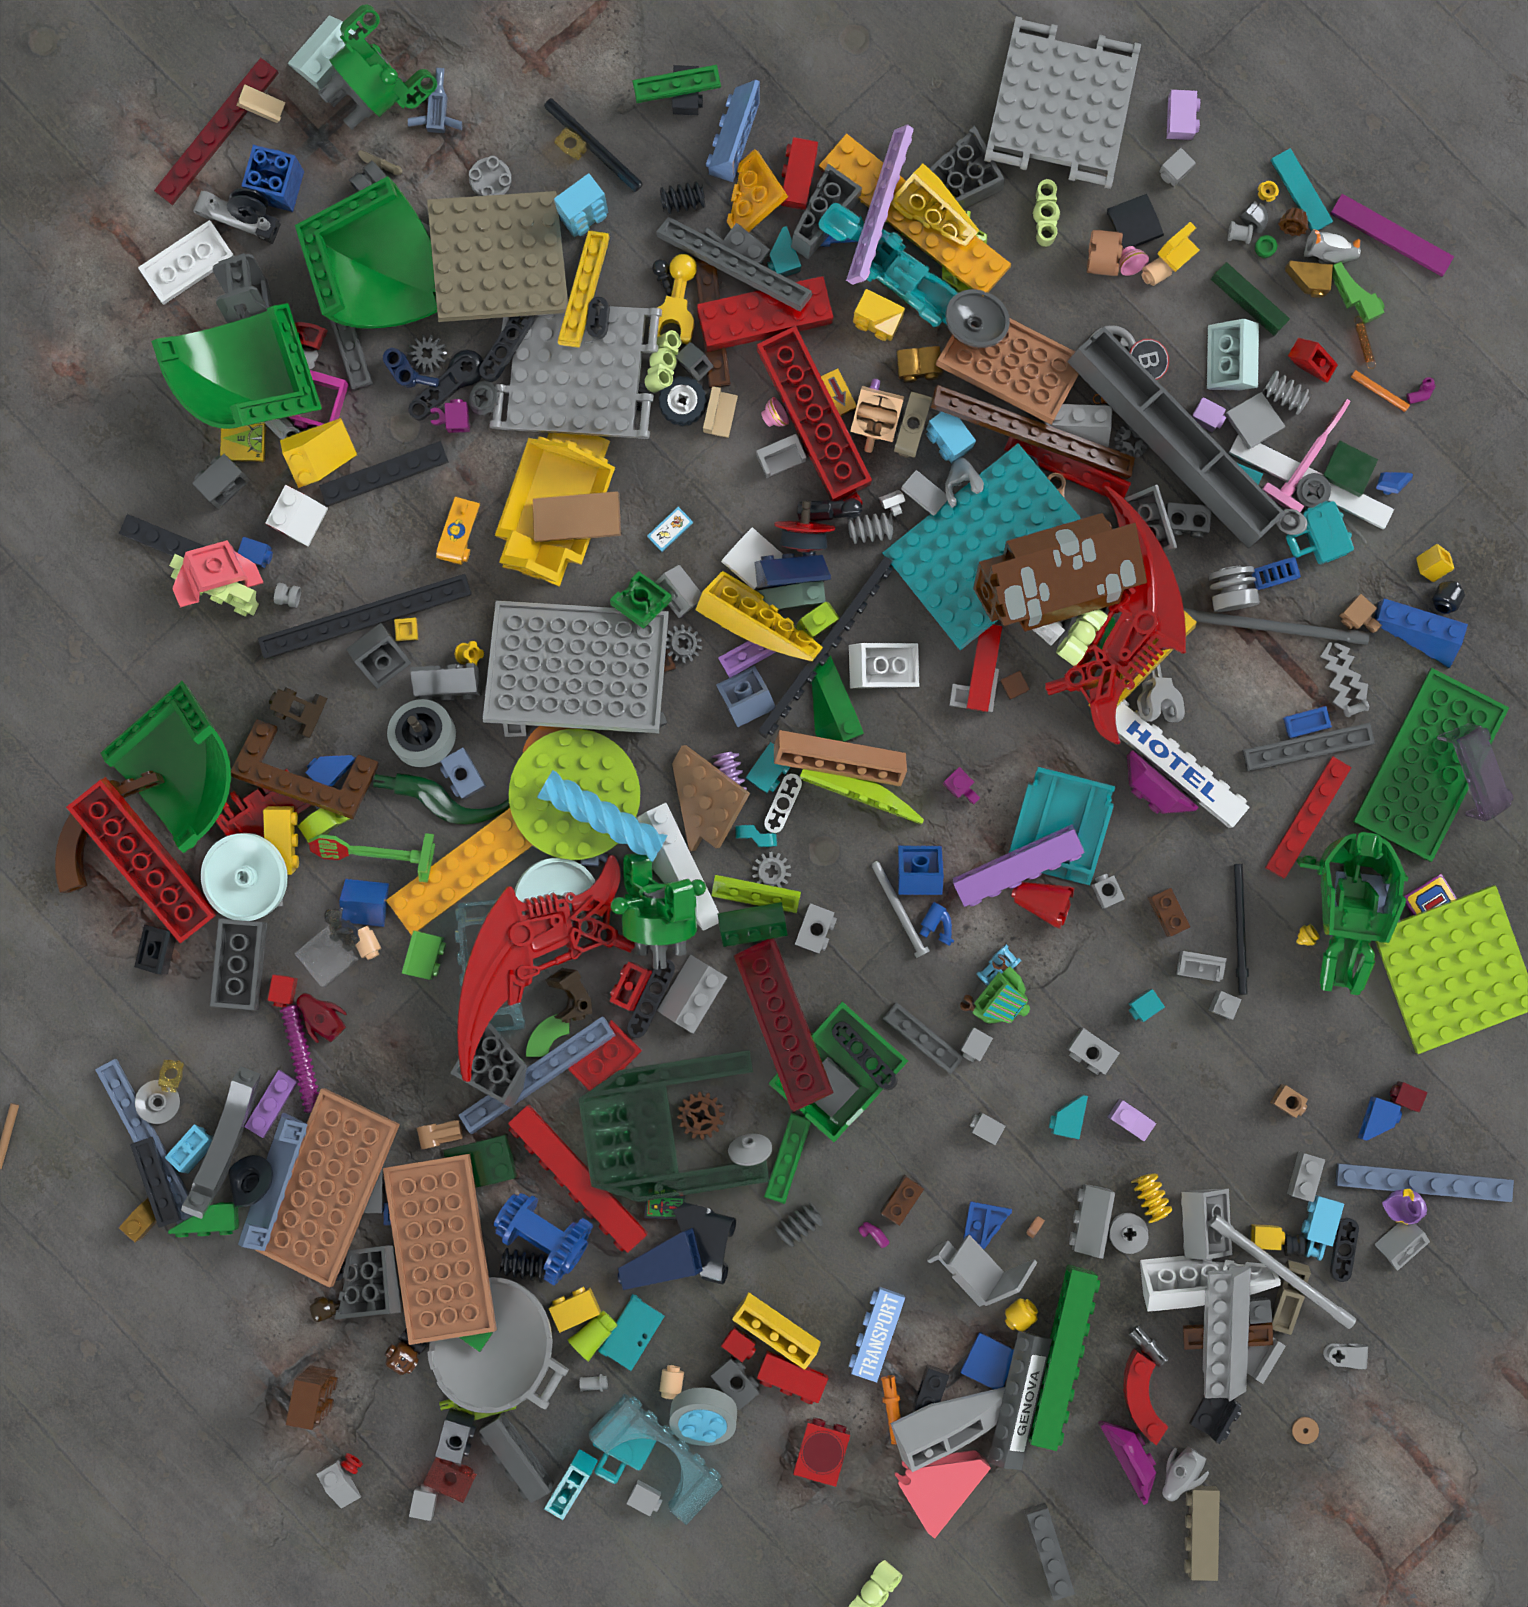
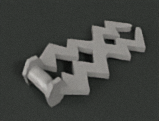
M1331 642L1328 643L1320 657L1330 661L1324 668L1336 673V677L1329 687L1339 691V694L1332 703L1342 708L1346 717H1351V715L1362 711H1368L1369 704L1366 700L1368 684L1358 682L1361 675L1349 669L1354 659V656L1347 655L1350 648L1339 643L1334 644L1336 648L1342 651L1337 657L1345 660L1344 664L1340 666L1336 664L1339 658L1328 654L1332 646ZM1344 676L1352 678L1349 686L1360 690L1355 699L1361 700V703L1350 707L1347 705L1351 699L1345 698L1351 688L1340 684Z

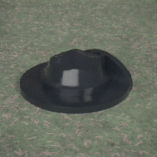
M258 1155L246 1156L238 1160L229 1169L228 1174L234 1207L251 1206L262 1199L269 1190L273 1179V1170L265 1158Z

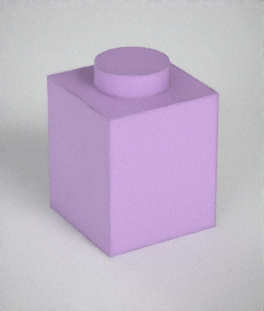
M1203 397L1198 403L1192 418L1201 427L1213 432L1216 427L1220 429L1226 417L1223 414L1226 409Z

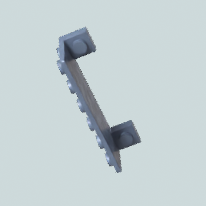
M282 1113L266 1159L273 1170L271 1186L262 1199L250 1206L238 1243L241 1247L265 1251L270 1241V1234L277 1220V1213L285 1197V1190L288 1181L291 1179L292 1169L295 1160L298 1158L299 1149L306 1135L308 1125L287 1113Z

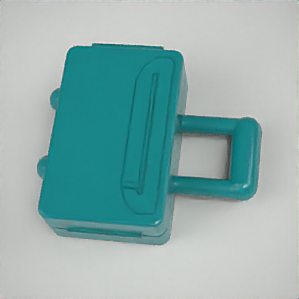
M1325 501L1313 508L1306 509L1303 515L1307 520V529L1301 534L1286 535L1287 543L1295 558L1313 551L1318 564H1324L1343 557L1354 550L1351 541L1352 534L1347 531L1342 519L1344 515L1342 512H1339L1334 501ZM1306 533L1311 546L1300 550L1295 537Z
M609 1411L607 1416L604 1415L593 1436V1446L604 1452L594 1470L595 1474L612 1484H616L626 1465L636 1470H641L656 1443L657 1436L649 1432L645 1425L638 1426L629 1421L626 1415L620 1416L613 1411ZM609 1455L622 1461L615 1474L602 1468Z

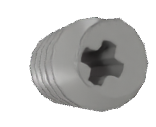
M1275 371L1263 391L1267 390L1266 397L1275 394L1274 402L1282 398L1281 406L1289 402L1288 410L1291 411L1294 407H1297L1296 414H1300L1311 395L1308 396L1309 389L1306 388L1300 392L1301 384L1293 387L1294 380L1291 379L1285 383L1286 375L1278 379L1279 371Z
M891 512L888 519L885 513H881L880 520L876 514H873L871 521L868 515H864L862 522L859 517L855 519L854 523L851 519H848L849 535L854 544H857L858 537H861L863 543L866 542L867 536L870 537L872 542H874L876 535H878L880 541H883L884 534L887 535L889 540L892 539L893 524Z

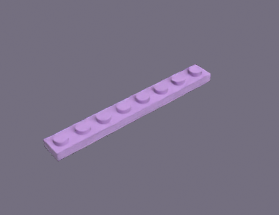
M908 124L895 129L847 276L846 281L852 285L866 281L870 274L869 269L876 255L875 250L882 236L881 231L888 217L887 212L894 198L893 193L900 179L899 174L906 160L905 155L908 146L912 141L911 136L914 129Z

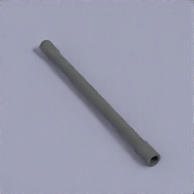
M1184 608V611L1196 622L1334 639L1367 645L1369 642L1370 634L1364 631L1333 629Z

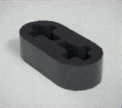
M594 297L588 307L586 328L588 334L596 340L604 338L608 331L610 305L603 297ZM599 303H601L604 306V309H600V314L598 316V311L594 307L598 306ZM598 320L599 326L602 328V330H598V333L596 334L592 330V328H595L597 326Z

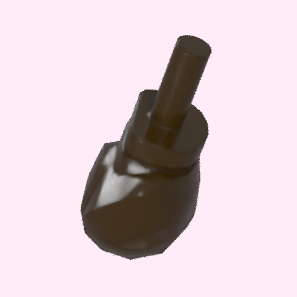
M324 1296L315 1298L314 1303L310 1306L313 1320L321 1322L336 1315L335 1310L339 1309L340 1303L333 1304V1300L328 1301Z

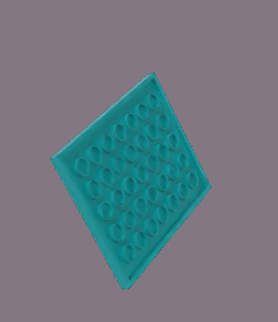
M1019 443L979 474L984 483L982 492L978 494L972 492L969 482L954 494L957 502L956 506L952 508L947 500L935 515H928L883 552L884 556L892 560L891 565L959 650H962L997 622H991L973 589L979 562L1003 555L1005 544L1008 540L1081 519Z

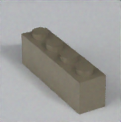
M1197 1486L1186 1492V1506H1189V1514L1185 1516V1526L1189 1528L1188 1537H1185V1550L1188 1551V1559L1184 1561L1185 1573H1188L1191 1580L1218 1581L1220 1491L1216 1486Z

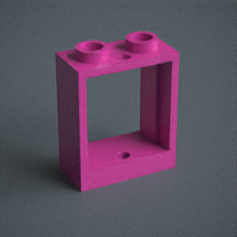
M310 370L314 384L338 390L329 422L339 419L349 384L346 380ZM300 415L289 417L294 422V426L306 429L307 426L314 428L325 424L300 417Z

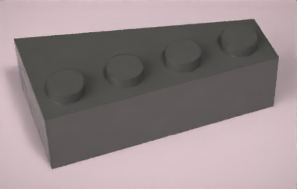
M828 164L809 201L806 211H804L793 233L791 248L809 259L829 236L819 227V221L833 203H838L852 211L860 201L859 197L861 196L862 187Z

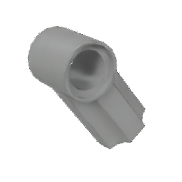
M286 418L264 422L280 439L301 433Z

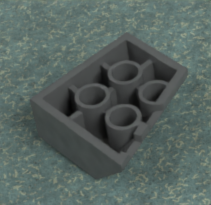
M975 125L963 139H960L947 154H944L930 168L963 209L1002 191L1004 187V177L995 161H984L987 147Z

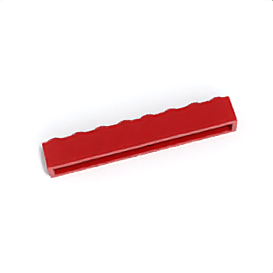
M527 1105L508 1123L510 1125L509 1131L517 1139L519 1137L522 1138L525 1142L523 1146L532 1155L535 1153L540 1158L538 1161L546 1171L550 1169L555 1174L554 1180L561 1187L565 1185L570 1190L569 1196L576 1203L580 1201L585 1207L583 1211L590 1219L595 1217L600 1223L598 1225L600 1230L605 1235L610 1234L615 1239L613 1243L621 1252L625 1250L628 1253L648 1234L640 1223L530 1105Z

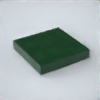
M1339 441L1323 476L1330 483L1361 497L1378 459Z

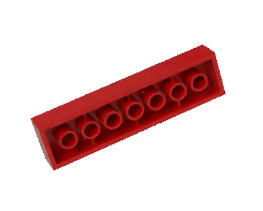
M794 326L757 344V352L830 500H841L870 486L872 479L797 327Z
M106 777L99 780L66 807L179 943H182L219 913L212 907L205 895Z

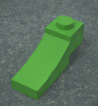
M1342 262L1333 265L1332 279L1346 308L1355 306L1363 324L1380 318L1384 313V303L1381 298H1378L1376 293L1371 295L1362 289L1348 274Z

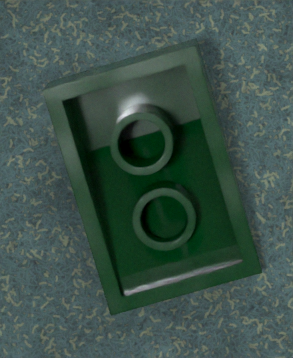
M507 1134L443 1150L445 1158L470 1154L475 1188L517 1177Z

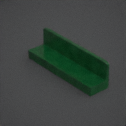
M1227 262L1210 279L1273 336L1290 320L1286 314Z

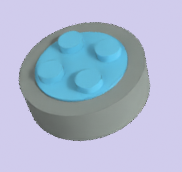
M704 1385L702 1388L685 1390L673 1399L669 1425L672 1432L681 1440L695 1445L710 1446L727 1441L735 1433L737 1406L727 1394Z

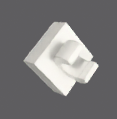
M900 490L879 497L881 505L885 509L890 508L894 516L902 513L899 503L905 502V498Z

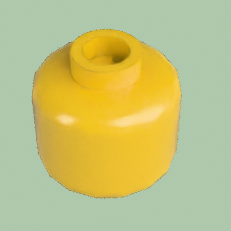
M1019 1298L1005 1310L1007 1318L1005 1322L1011 1330L1016 1329L1024 1332L1037 1321L1038 1310L1029 1299Z

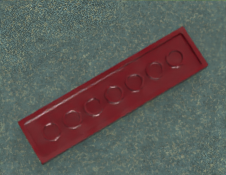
M767 939L734 955L791 1110L795 1112L833 1094L834 1092L775 939Z

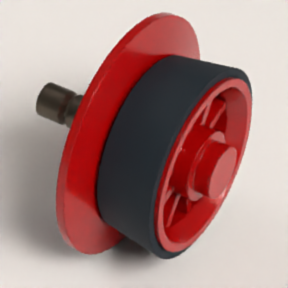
M802 501L801 521H778L774 523V526L783 529L780 545L786 548L797 549L796 551L798 552L826 549V532L835 530V527L832 525L809 522L811 501Z

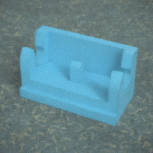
M194 1124L165 1158L179 1172L189 1174L206 1155L213 1136L208 1135L203 1127Z

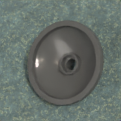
M976 289L962 291L950 300L946 309L945 317L949 330L959 341L966 345L977 348L991 347L1001 342L1008 332L1010 325L1008 311L997 297L988 292L985 293L982 290Z

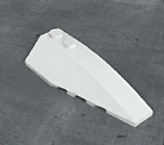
M667 803L636 817L639 823L653 826L658 834L668 835L652 862V869L664 884L683 879H689L691 882L695 879H700L704 882ZM706 887L703 895L696 896L697 924L703 931L719 923L717 915L719 912Z
M1185 1256L1140 1260L1143 1295L1148 1312L1205 1305L1208 1271L1228 1270V1267L1250 1266V1295L1280 1286L1281 1284L1279 1276L1261 1263L1246 1262L1244 1265L1236 1264L1231 1260H1225L1224 1263L1214 1262L1212 1259H1187Z

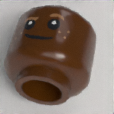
M398 1342L395 1346L391 1344L385 1352L387 1367L399 1375L410 1374L419 1361L417 1352H414V1349L404 1342Z

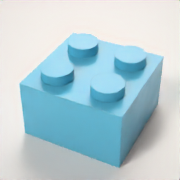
M941 412L929 420L926 435L933 444L937 443L940 448L939 453L945 461L949 460L952 464L956 459L961 458L973 449L976 440L960 418Z

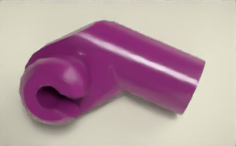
M1430 377L1425 378L1417 392L1408 393V403L1412 404L1428 400L1435 389L1434 379Z
M864 1222L858 1228L863 1237L871 1234L880 1248H885L889 1244V1240L882 1230L873 1224Z

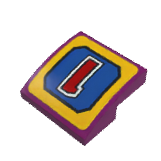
M1442 874L1436 875L1423 885L1404 895L1406 898L1405 905L1412 916L1457 899Z

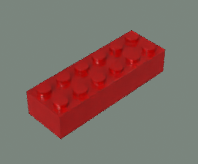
M821 276L796 282L812 291V297L801 311L760 290L697 304V314L706 351L710 352L768 339L794 326L797 327L798 331L832 324L833 314L824 277Z

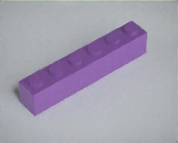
M1069 825L954 877L953 884L964 907L967 905L975 906L982 901L981 899L987 896L995 897L1002 892L1001 890L1007 887L1010 889L1015 888L1021 884V881L1027 878L1030 880L1035 879L1041 875V872L1047 869L1050 871L1055 870L1062 865L1061 863L1067 860L1075 861L1085 852L1073 825Z

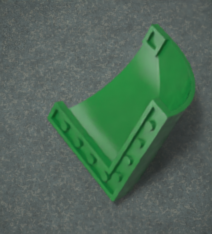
M388 176L295 225L322 315L345 326L374 329L411 323L437 313L431 238L407 198Z
M288 303L271 306L263 313L218 327L180 336L158 338L151 341L162 374L174 396L189 413L210 426L232 429L322 409Z
M183 681L178 683L100 753L104 761L110 767L116 768L126 780L132 778L134 780L139 779L141 774L148 771H154L163 775L164 783L141 791L139 794L172 834L176 846L183 853L196 845L197 841L213 826L223 810L231 782L228 753L220 736L191 690Z

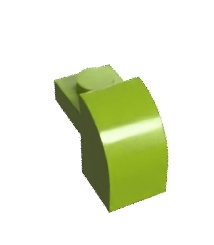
M320 808L304 819L298 825V828L309 843V839L320 834L327 835L332 829L349 821L350 818Z

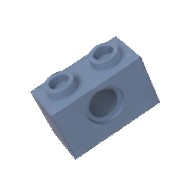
M464 748L441 760L442 766L440 769L445 778L450 777L453 783L450 787L456 797L460 796L462 799H466L486 787ZM460 769H465L467 777L459 781L456 778V773Z

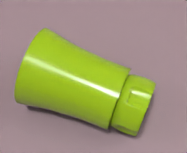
M603 1310L600 1312V1315L594 1317L580 1331L567 1340L589 1362L597 1349L611 1335V1332L618 1324Z

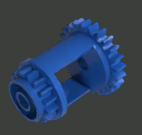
M520 1193L519 1196L513 1194L495 1219L494 1227L497 1228L496 1234L503 1238L502 1242L507 1246L520 1236L548 1254L549 1256L544 1265V1270H546L544 1280L555 1286L562 1279L563 1275L569 1274L582 1257L588 1245L587 1239L593 1224L582 1218L578 1223L573 1222L563 1232L533 1213L537 1206L538 1198L533 1195L528 1197L523 1193Z

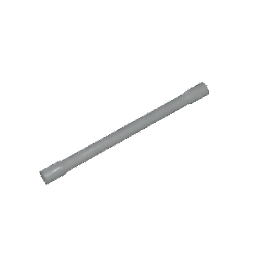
M1216 1214L1209 1222L1211 1227L1255 1257L1331 1314L1335 1320L1347 1329L1353 1327L1356 1322L1354 1316L1342 1307L1334 1304L1234 1229L1231 1224Z

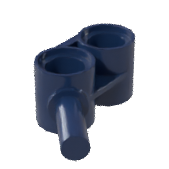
M389 348L384 352L383 361L400 385L412 388L419 383L438 387L439 378L419 375L408 362L406 355L400 350ZM395 354H398V355H399V360H398V362L395 363V364H392V363H391V358H392V356L395 355ZM406 372H410V379L404 382L403 375Z

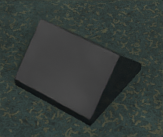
M144 925L134 967L159 975L168 974L176 938L167 929Z

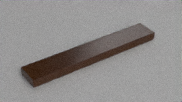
M695 260L697 264L696 283L699 304L719 300L717 268L702 260ZM704 343L705 355L714 366L707 372L709 388H712V386H730L726 348L707 352Z

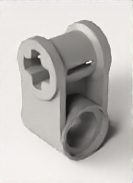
M1330 1343L1324 1348V1358L1334 1366L1367 1369V1345ZM1337 1351H1338V1352H1339V1356L1337 1355V1356H1335V1358H1333L1332 1355H1333V1354H1336Z

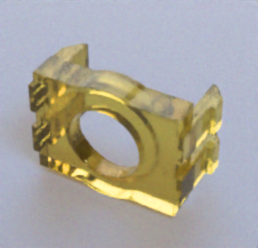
M567 127L561 131V134L557 136L554 142L565 154H568L573 159L576 158L578 161L582 157L580 152L584 154L587 151L586 142ZM569 137L577 141L576 146L572 149H568L564 145V141Z
M164 1060L158 1081V1086H161L162 1091L167 1092V1087H169L170 1092H177L176 1088L178 1089L183 1076V1062ZM168 1069L177 1070V1076L173 1079H167L165 1072Z

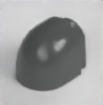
M1253 201L1239 216L1246 226H1249V224L1253 225V232L1262 233L1269 219L1266 208L1261 202L1257 203L1256 201Z

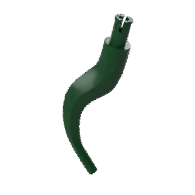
M397 773L396 777L378 774L374 776V780L384 781V783L373 782V788L394 790V794L414 797L420 800L436 816L450 823H480L490 820L510 808L509 798L503 803L490 808H465L458 805L441 785L420 776Z

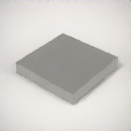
M1262 392L1225 414L1248 449L1255 447L1286 427Z

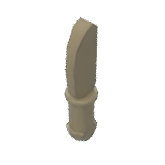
M363 150L358 151V155L364 162L369 163L372 160L381 170L384 169L396 176L402 174L400 166L391 164L385 159L382 160Z

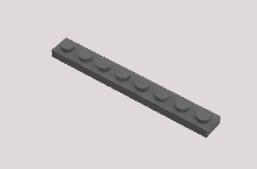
M670 217L656 231L658 238L798 311H801L812 297L811 290Z

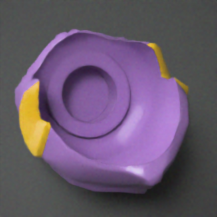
M1411 1189L1396 1190L1382 1202L1385 1211L1396 1223L1403 1222L1406 1225H1413L1427 1215L1425 1201L1417 1192Z

